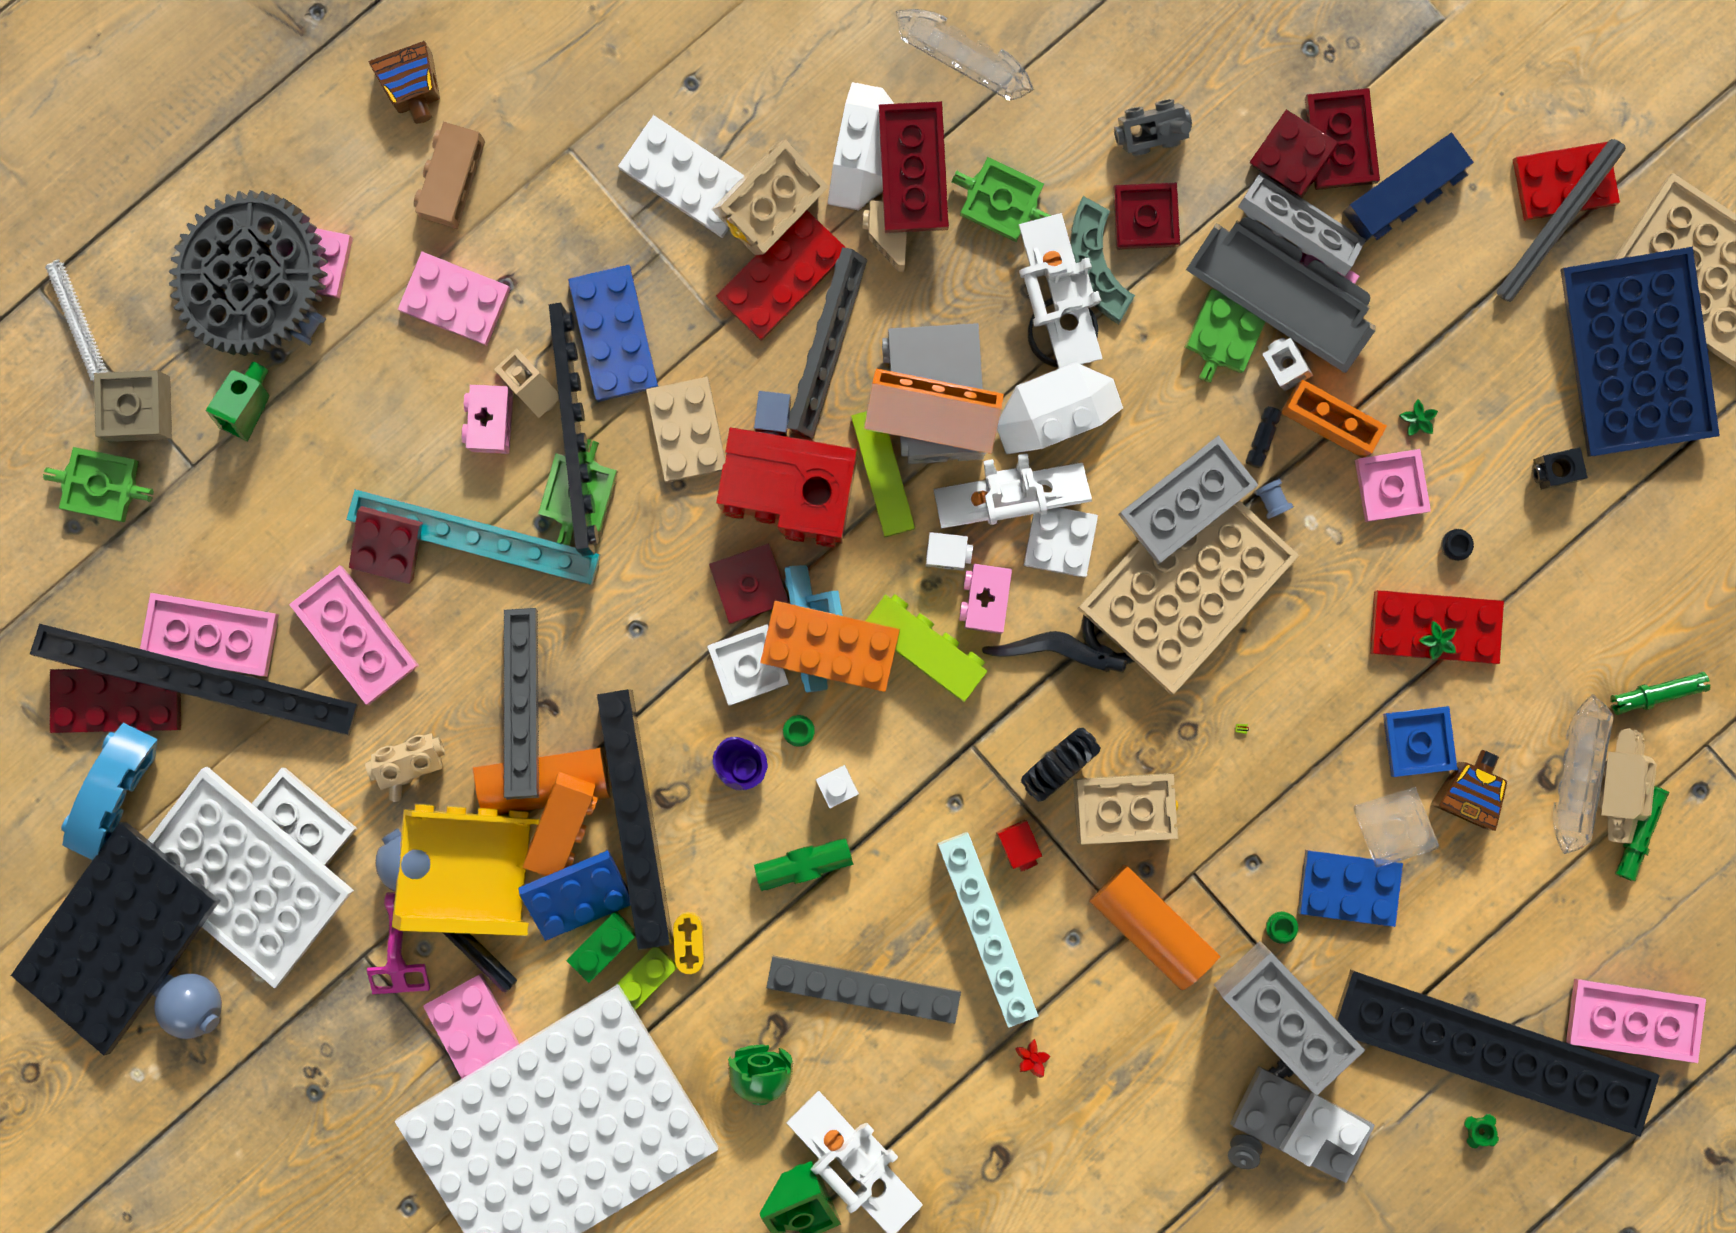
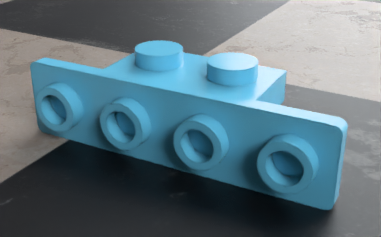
M806 565L785 567V584L789 592L790 604L843 616L839 591L812 595L808 567ZM801 673V679L807 693L828 689L826 678Z

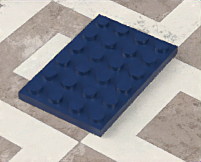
M1693 246L1560 269L1587 457L1720 436Z

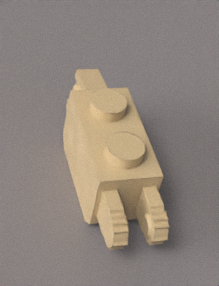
M1631 728L1621 730L1619 736H1617L1619 739L1616 744V752L1608 751V758L1604 760L1602 766L1605 786L1599 795V807L1602 809L1601 815L1608 817V840L1620 843H1632L1638 820L1644 821L1651 816L1657 764L1651 757L1644 756V741H1646L1644 740V733H1640L1635 729L1633 731Z

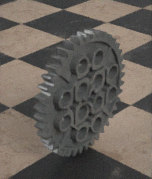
M249 190L247 195L237 191L236 198L226 194L225 203L215 199V209L207 205L204 206L206 216L203 217L197 213L195 214L198 223L196 226L187 223L190 231L189 235L180 234L181 239L185 243L184 245H175L174 248L180 252V256L171 257V261L178 265L177 268L169 270L170 274L177 276V279L169 282V286L177 289L170 296L179 301L174 306V309L182 312L179 319L187 323L186 329L194 332V337L202 340L205 345L232 355L238 353L247 356L248 352L259 355L260 349L268 353L271 350V344L278 348L282 347L281 338L291 341V330L298 333L302 332L299 322L310 323L309 318L306 316L307 312H317L312 302L322 301V298L316 292L326 288L325 285L319 282V279L328 276V273L320 269V267L328 264V261L319 257L326 249L319 245L322 237L314 233L317 227L309 222L310 217L302 213L300 208L292 205L293 203L288 200L282 199L273 193L269 195L264 191L258 194L253 190ZM275 225L273 231L269 234L270 228ZM233 226V230L229 233V229ZM252 247L251 253L247 256L248 250ZM293 247L292 253L288 256L290 248ZM271 268V272L266 278V273ZM230 269L228 276L225 278L226 272ZM249 290L248 296L244 299L245 293ZM290 290L289 297L285 300V294ZM208 291L206 298L203 299L204 294ZM226 313V318L222 321V317ZM265 313H268L266 320L262 322Z

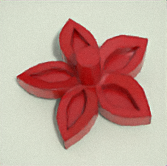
M1033 1039L1028 1044L1027 1049L1024 1047L1015 1048L1017 1054L1024 1059L1019 1065L1020 1072L1030 1070L1033 1075L1039 1078L1044 1077L1045 1069L1043 1063L1051 1056L1046 1052L1037 1053L1036 1040Z

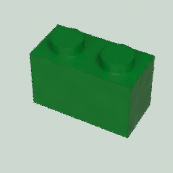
M616 911L566 961L590 983L636 937L635 929Z

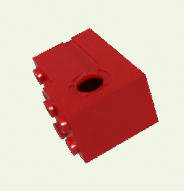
M729 427L725 450L726 460L722 467L716 504L720 510H723L725 516L744 519V514L752 515L756 518L757 522L772 525L775 524V520H779L778 529L780 533H783L785 539L790 541L804 542V537L816 539L817 545L835 548L836 543L843 544L857 463V449Z

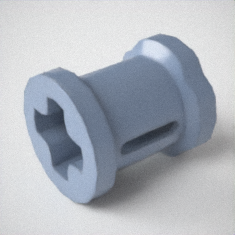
M317 312L306 313L310 320L309 324L302 321L299 322L301 333L294 330L290 331L292 336L309 346L312 343L311 337L317 327L326 320L325 317Z
M1281 479L1254 491L1257 496L1261 497L1267 509V519H1271L1294 508L1293 504L1288 503L1280 487L1282 484Z

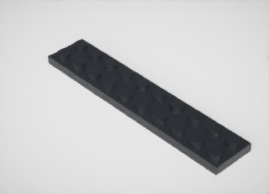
M1351 969L1335 1019L1355 1040L1640 1137L1660 1077L1659 1074Z

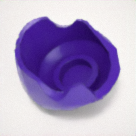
M729 737L724 739L714 751V772L726 786L735 790H747L760 784L765 777L768 768L766 754L761 747L753 742L740 737Z

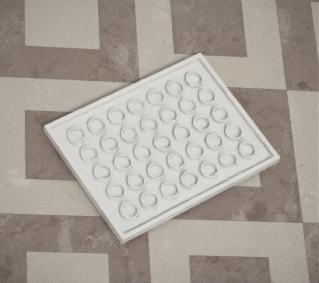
M619 984L395 1120L399 1130L464 1233H583L718 1150L717 1143Z

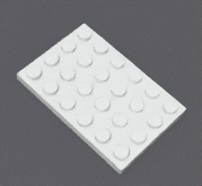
M208 767L202 768L148 839L221 900L202 927L273 988L282 983L354 891Z

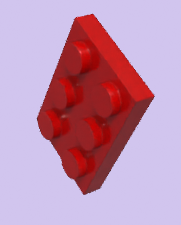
M1608 142L1515 157L1513 159V166L1524 221L1553 216ZM1612 167L1580 211L1616 206L1620 203L1614 167Z

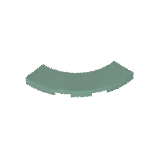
M1083 196L1077 208L1071 230L1070 244L1076 263L1081 262L1084 258L1090 259L1092 268L1088 271L1092 290L1093 292L1099 291L1101 302L1096 307L1106 317L1119 325L1135 295L1126 290L1116 280L1107 267L1104 258L1103 232L1110 210Z

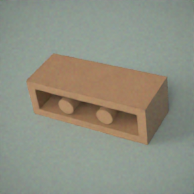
M444 121L441 130L435 132L432 143L434 148L432 159H428L425 163L423 170L425 181L422 190L418 189L414 198L415 212L421 219L458 229L485 143L480 132Z

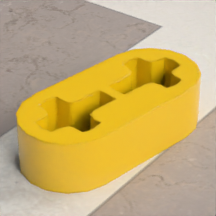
M693 912L682 913L677 917L673 926L675 963L682 973L694 974L701 969L705 960L703 923L701 918ZM685 918H690L691 923L697 925V929L691 932V941H686V931L680 930L679 927L685 923ZM687 945H692L693 956H698L699 961L694 962L692 968L688 967L687 962L681 961V957L687 954Z

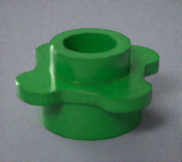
M1485 1114L1481 1118L1469 1116L1465 1119L1464 1126L1468 1129L1469 1136L1466 1142L1471 1148L1495 1146L1498 1143L1499 1137L1497 1136L1498 1132L1495 1126L1496 1118L1491 1114ZM1483 1128L1484 1133L1479 1134V1129Z

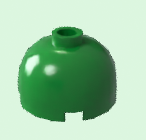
M750 1045L736 1050L735 1057L733 1059L729 1057L728 1059L729 1080L734 1092L742 1099L759 1106L766 1105L785 1094L792 1079L793 1060L791 1055L784 1049L779 1048V1053L767 1052L769 1045Z

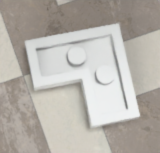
M1312 1092L1279 1148L1310 1167L1326 1139L1354 1155L1370 1127Z

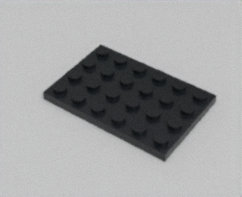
M120 822L100 849L98 856L96 855L10 976L103 1056L111 1054L221 900L129 823Z

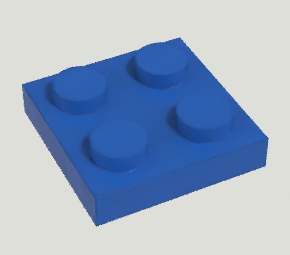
M1449 706L1383 714L1391 777L1458 770Z

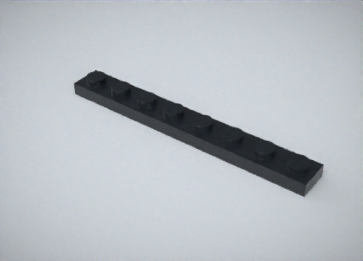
M560 302L548 305L575 546L582 556L595 555L594 545L599 543L596 525H592L591 514L595 513V503L593 495L588 494L587 483L592 482L590 466L588 463L585 464L584 452H588V441L586 434L581 433L580 422L585 421L583 405L581 402L578 403L577 391H581V380L579 373L574 372L573 361H578L576 344L571 342L570 331L575 329L572 313L567 312Z

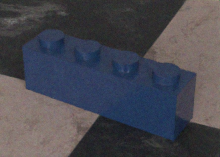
M1451 132L1352 202L1343 211V214L1357 233L1366 241L1373 236L1376 240H1379L1392 230L1390 224L1398 218L1403 223L1418 212L1415 206L1425 200L1428 205L1443 194L1441 190L1443 186L1449 182L1452 186H1455L1469 175L1466 170L1474 161Z

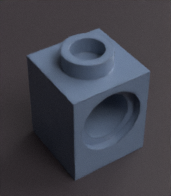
M758 392L754 424L755 432L787 436V425L791 407L790 394Z

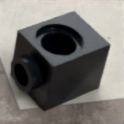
M1581 447L1533 459V478L1537 484L1539 483L1541 490L1579 482L1588 478ZM1553 462L1561 465L1563 469L1561 477L1553 473Z

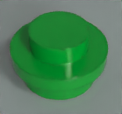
M803 715L790 717L783 727L785 740L796 747L809 744L815 734L812 721Z
M1284 911L1275 912L1266 922V933L1276 943H1289L1297 936V920L1290 913Z

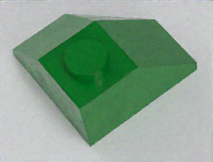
M812 1161L799 1164L793 1169L782 1173L760 1211V1217L771 1233H785L786 1230L799 1231V1233H823L841 1225L840 1218L819 1173L815 1175L811 1171L814 1165Z

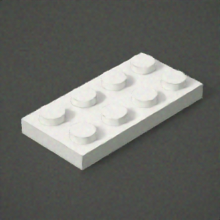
M653 115L618 165L619 169L723 238L729 228L711 209L744 175Z

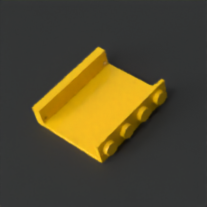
M415 804L414 810L404 809L400 842V867L396 881L392 927L400 931L527 936L529 923L521 920L523 900L519 895V887L523 886L525 882L526 869L523 868V864L528 851L530 824L538 825L539 820L529 818V812L509 810V816L497 815L498 810L478 808V814L466 813L465 807L447 806L446 812L434 811V805ZM411 850H422L430 859V869L420 879L408 878L401 869L402 858Z

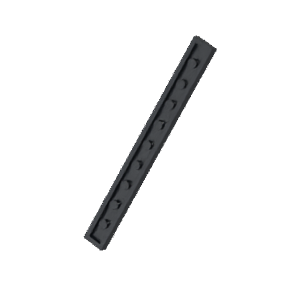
M40 623L30 651V655L348 736L350 735L358 705L355 703Z

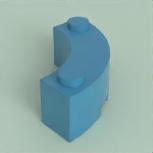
M125 723L115 733L110 732L106 736L102 744L103 750L90 769L75 799L70 814L65 818L61 826V831L64 832L62 846L91 860L96 855L98 856L100 849L120 822L124 811L120 806L125 799L126 791H134L146 770L155 760L158 739Z

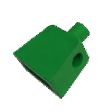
M251 362L245 374L235 370L230 371L205 410L219 429L248 442L269 399V394L262 385L269 372L267 368L256 362Z

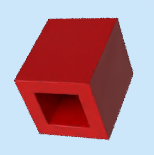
M1027 820L1020 821L996 832L1012 869L1019 867L1022 872L1038 865L1036 859L1043 856Z

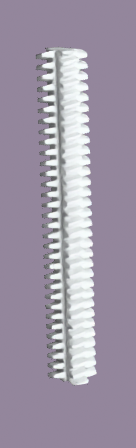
M54 260L53 263L47 264L45 269H47L48 276H50L51 284H53L54 291H56L55 294L59 298L58 301H61V308L65 312L64 316L68 319V326L72 330L73 337H75L74 341L78 344L77 348H79L78 351L82 355L83 362H85L84 365L86 370H88L89 377H91L90 380H94V373H106L108 371L103 370L106 369V367H103L105 364L100 363L103 362V360H100L102 356H97L100 354L96 352L99 351V349H96L98 346L93 345L96 342H93L95 340L92 338L93 335L89 334L92 333L89 331L90 328L86 327L89 325L86 324L87 320H83L86 318L83 317L85 314L80 313L83 310L79 309L81 308L79 306L80 303L76 302L79 300L76 299L77 295H73L76 292H73L74 288H71L73 285H70V278L66 277L68 276L66 274L67 270H63L66 267H63L64 263L59 262L60 260Z

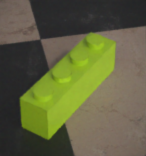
M885 594L865 621L900 629L895 651L962 702H965L987 673V670L983 668L986 662L971 651L966 655L957 647L960 643L945 632L941 636L932 629L935 624L921 613L915 617L906 609L909 604L895 594L891 598Z

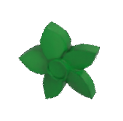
M1417 399L1413 405V412L1406 411L1399 416L1404 421L1411 422L1407 429L1408 436L1416 434L1419 430L1427 434H1433V425L1429 420H1432L1438 411L1434 409L1424 411L1423 404Z
M1432 621L1430 628L1432 635L1423 636L1418 640L1423 645L1431 646L1429 654L1432 660L1440 657L1443 651L1446 653H1456L1454 644L1449 641L1454 637L1456 629H1446L1442 632L1440 625Z

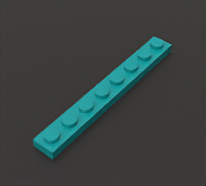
M354 490L346 519L348 521L356 522L357 510L361 506L423 522L420 540L593 586L601 557L600 554L595 553V555L582 556L575 547L364 491Z

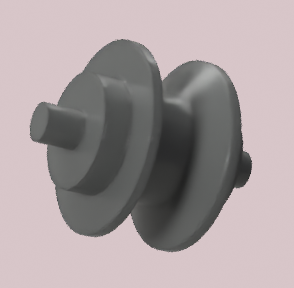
M1245 1134L1236 1135L1231 1139V1148L1228 1151L1230 1162L1241 1169L1256 1168L1260 1164V1155L1263 1150L1260 1141L1253 1136Z

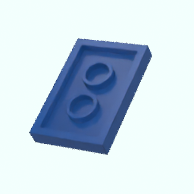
M608 850L519 887V895L545 941L631 905L628 887Z
M1305 850L1298 913L1396 927L1403 863Z

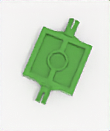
M987 157L981 171L974 178L958 170L952 178L951 183L968 190L967 200L960 212V216L1014 242H1017L1021 234L1019 224L1051 216L1036 209L1037 199L1044 183L992 158Z
M1215 289L1209 290L1184 347L1199 354L1206 361L1199 379L1209 383L1212 381L1217 366L1228 367L1238 373L1244 372L1265 324L1264 320Z
M587 439L588 452H584L585 464H589L592 482L587 483L588 494L593 495L595 503V513L591 514L592 525H596L597 531L601 532L618 471L603 467L594 461L599 442H592ZM555 453L538 514L555 519L562 524L557 543L570 546L574 529L566 457Z
M73 447L70 462L64 471L46 467L44 472L56 476L43 474L45 481L61 483L62 497L59 509L120 522L126 521L129 504L133 498L151 502L153 497L141 493L154 495L152 488L136 486L135 477L139 461Z

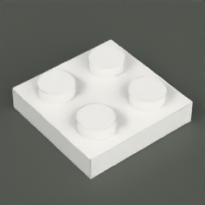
M1060 507L1047 509V515L1033 514L1023 566L1086 578L1098 515Z
M768 624L708 645L729 706L789 685L783 668L760 663Z

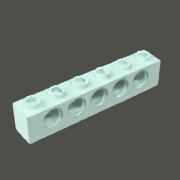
M965 832L937 843L1008 1028L1038 1017L969 833Z

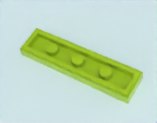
M867 411L851 415L884 537L914 530V522L889 434L864 429Z

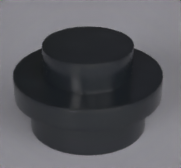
M1454 529L1447 532L1441 541L1442 552L1447 558L1454 561L1468 558L1474 548V541L1471 535L1462 529Z

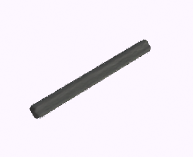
M1616 139L1608 141L1498 288L1497 294L1505 301H1513L1624 153L1626 147L1623 143Z

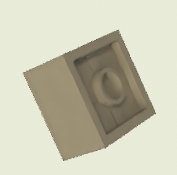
M158 370L94 373L95 437L108 442L172 439L170 376Z

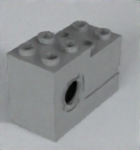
M978 323L888 329V338H882L883 363H889L890 368L887 371L983 389ZM903 436L900 437L901 456L908 457V464L947 462V460L956 459L958 461L983 460L986 454Z
M1261 941L1214 984L1222 998L1316 1096L1365 1051Z

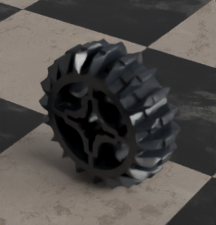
M1084 727L1077 728L1022 776L1021 783L1030 796H1033L1038 802L1044 801L1097 756L1101 747L1096 742V738L1091 733H1088Z

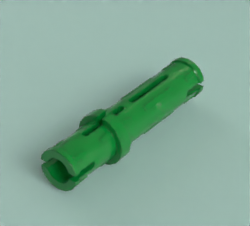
M1703 671L1652 686L1640 685L1637 686L1636 690L1611 695L1610 702L1617 703L1611 705L1616 715L1640 708L1645 710L1653 709L1655 704L1709 691L1711 685H1704L1703 683L1710 680Z
M1654 786L1651 816L1644 821L1638 820L1632 843L1623 844L1625 849L1615 872L1617 876L1630 881H1636L1644 857L1649 855L1650 849L1648 847L1670 793L1667 790Z

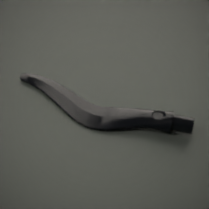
M1060 631L1045 632L1009 644L985 646L982 648L984 654L999 657L1052 651L1092 668L1103 671L1109 669L1124 673L1127 664L1126 660L1114 658L1111 654L1093 650L1073 636Z

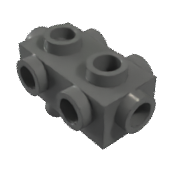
M1173 99L1156 102V109L1144 111L1143 107L1125 110V116L1118 118L1119 126L1114 127L1116 143L1118 146L1123 145V149L1134 156L1147 154L1151 151L1150 148L1162 145L1163 148L1178 146L1181 144L1180 140L1190 138L1189 132L1192 128L1190 112L1181 104H1174ZM1140 125L1139 133L1132 135L1131 127Z

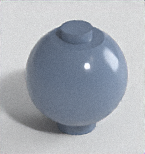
M398 828L382 838L384 844L379 847L375 859L376 871L380 880L394 892L396 891V881L400 867L401 832ZM422 850L409 851L402 858V872L410 879L424 877L430 869L428 855Z
M168 974L153 994L156 997L154 1011L157 1022L165 1032L181 1039L196 1038L205 1033L212 1032L219 1024L222 1009L221 995L215 984L204 976L182 974L173 977Z

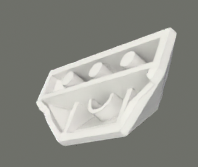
M854 82L851 84L845 103L833 162L828 205L860 210L866 203L883 192L879 104H894L883 88Z
M1075 362L1017 385L1000 416L997 431L1006 454L1043 449L1102 425L1123 409L1113 378Z

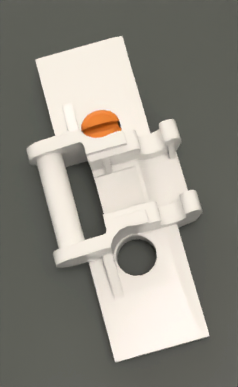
M1062 213L1019 224L1030 264L1029 267L1019 270V274L1025 280L1035 316L1033 324L1035 327L1047 326L1058 368L1060 369L1075 362L1082 365L1101 360V351L1088 309L1101 302L1099 291L1093 292L1088 271L1092 268L1090 259L1084 258L1079 263L1075 262ZM1045 276L1047 278L1056 312L1047 314L1037 277ZM1071 314L1076 317L1078 325L1074 330L1068 331L1061 327L1060 318L1063 315Z
M1027 453L1018 455V463L1014 469L996 471L993 460L984 461L986 480L933 489L941 528L988 520L990 525L997 524V520L1036 513L1043 516L1048 514L1047 509L1092 502L1083 463L1032 471L1029 468ZM1042 485L1052 488V492H1044Z
M817 1091L786 1122L817 1156L818 1161L813 1165L811 1171L815 1175L819 1173L847 1204L846 1209L850 1213H853L862 1206L886 1233H897L923 1206L887 1166L898 1158L894 1151L883 1148L872 1136L874 1130L868 1123L861 1124L854 1130L820 1091ZM834 1158L861 1185L856 1193L828 1165ZM881 1179L885 1187L884 1192L879 1197H872V1185L876 1180Z

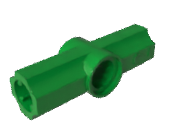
M844 838L816 847L811 845L787 852L785 856L754 864L760 890L767 891L792 882L798 884L821 877L823 873L854 864L847 839Z

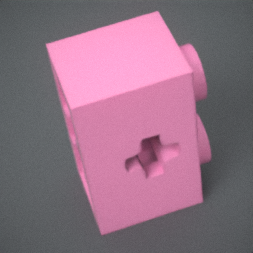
M470 385L469 393H465L464 411L468 412V421L462 427V443H466V448L471 452L509 454L513 391L509 387ZM488 412L493 417V420L487 421L485 426L480 419L486 418Z
M974 564L972 571H966L964 589L969 590L968 603H961L959 621H965L964 629L998 634L1004 632L1012 569ZM983 590L988 591V596L993 598V602H989L986 607H981V601L976 600V595H981Z

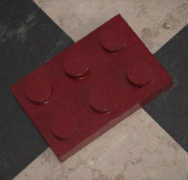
M1370 89L1307 94L1305 97L1307 122L1339 142L1338 148L1315 179V190L1377 184L1380 181Z

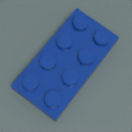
M630 265L569 278L568 281L596 401L601 402L659 387Z

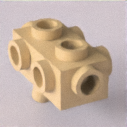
M432 733L416 735L409 738L405 743L380 748L374 754H371V761L365 763V768L370 780H376L380 790L389 788L390 801H401L402 785L410 783L414 778L442 769L441 756L445 755L444 746L439 737L434 738Z

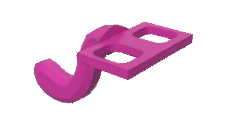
M387 892L384 898V905L389 917L387 963L384 967L367 968L372 994L429 991L430 983L425 964L407 965L402 958L403 931L392 927L395 892ZM418 971L423 974L425 981L423 984H408L406 981V972ZM389 974L393 985L378 987L374 983L373 975Z

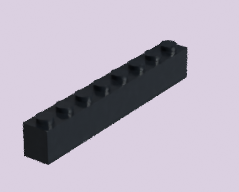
M626 689L597 694L638 950L670 945L674 939L633 690Z

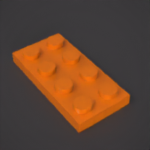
M774 601L760 663L886 692L900 629Z

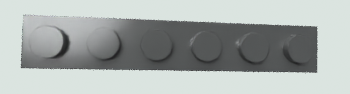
M842 247L840 256L835 263V273L831 286L826 293V302L821 318L817 322L812 347L807 354V363L803 376L798 383V393L794 406L789 413L787 428L804 437L813 438L867 263V259L853 249Z
M536 608L504 610V797L507 800L539 798L538 611Z
M775 955L772 956L766 987L778 991L953 1024L956 1023L961 996L960 990Z

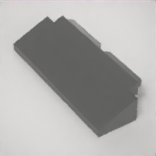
M1246 216L1240 222L1237 220L1230 231L1216 223L1186 270L1346 373L1376 330L1375 325L1363 318L1370 309L1368 305L1370 294L1341 274L1331 271L1324 263L1318 260L1311 261L1307 266L1300 261L1302 251L1296 245L1285 238L1275 235L1271 229L1257 220Z

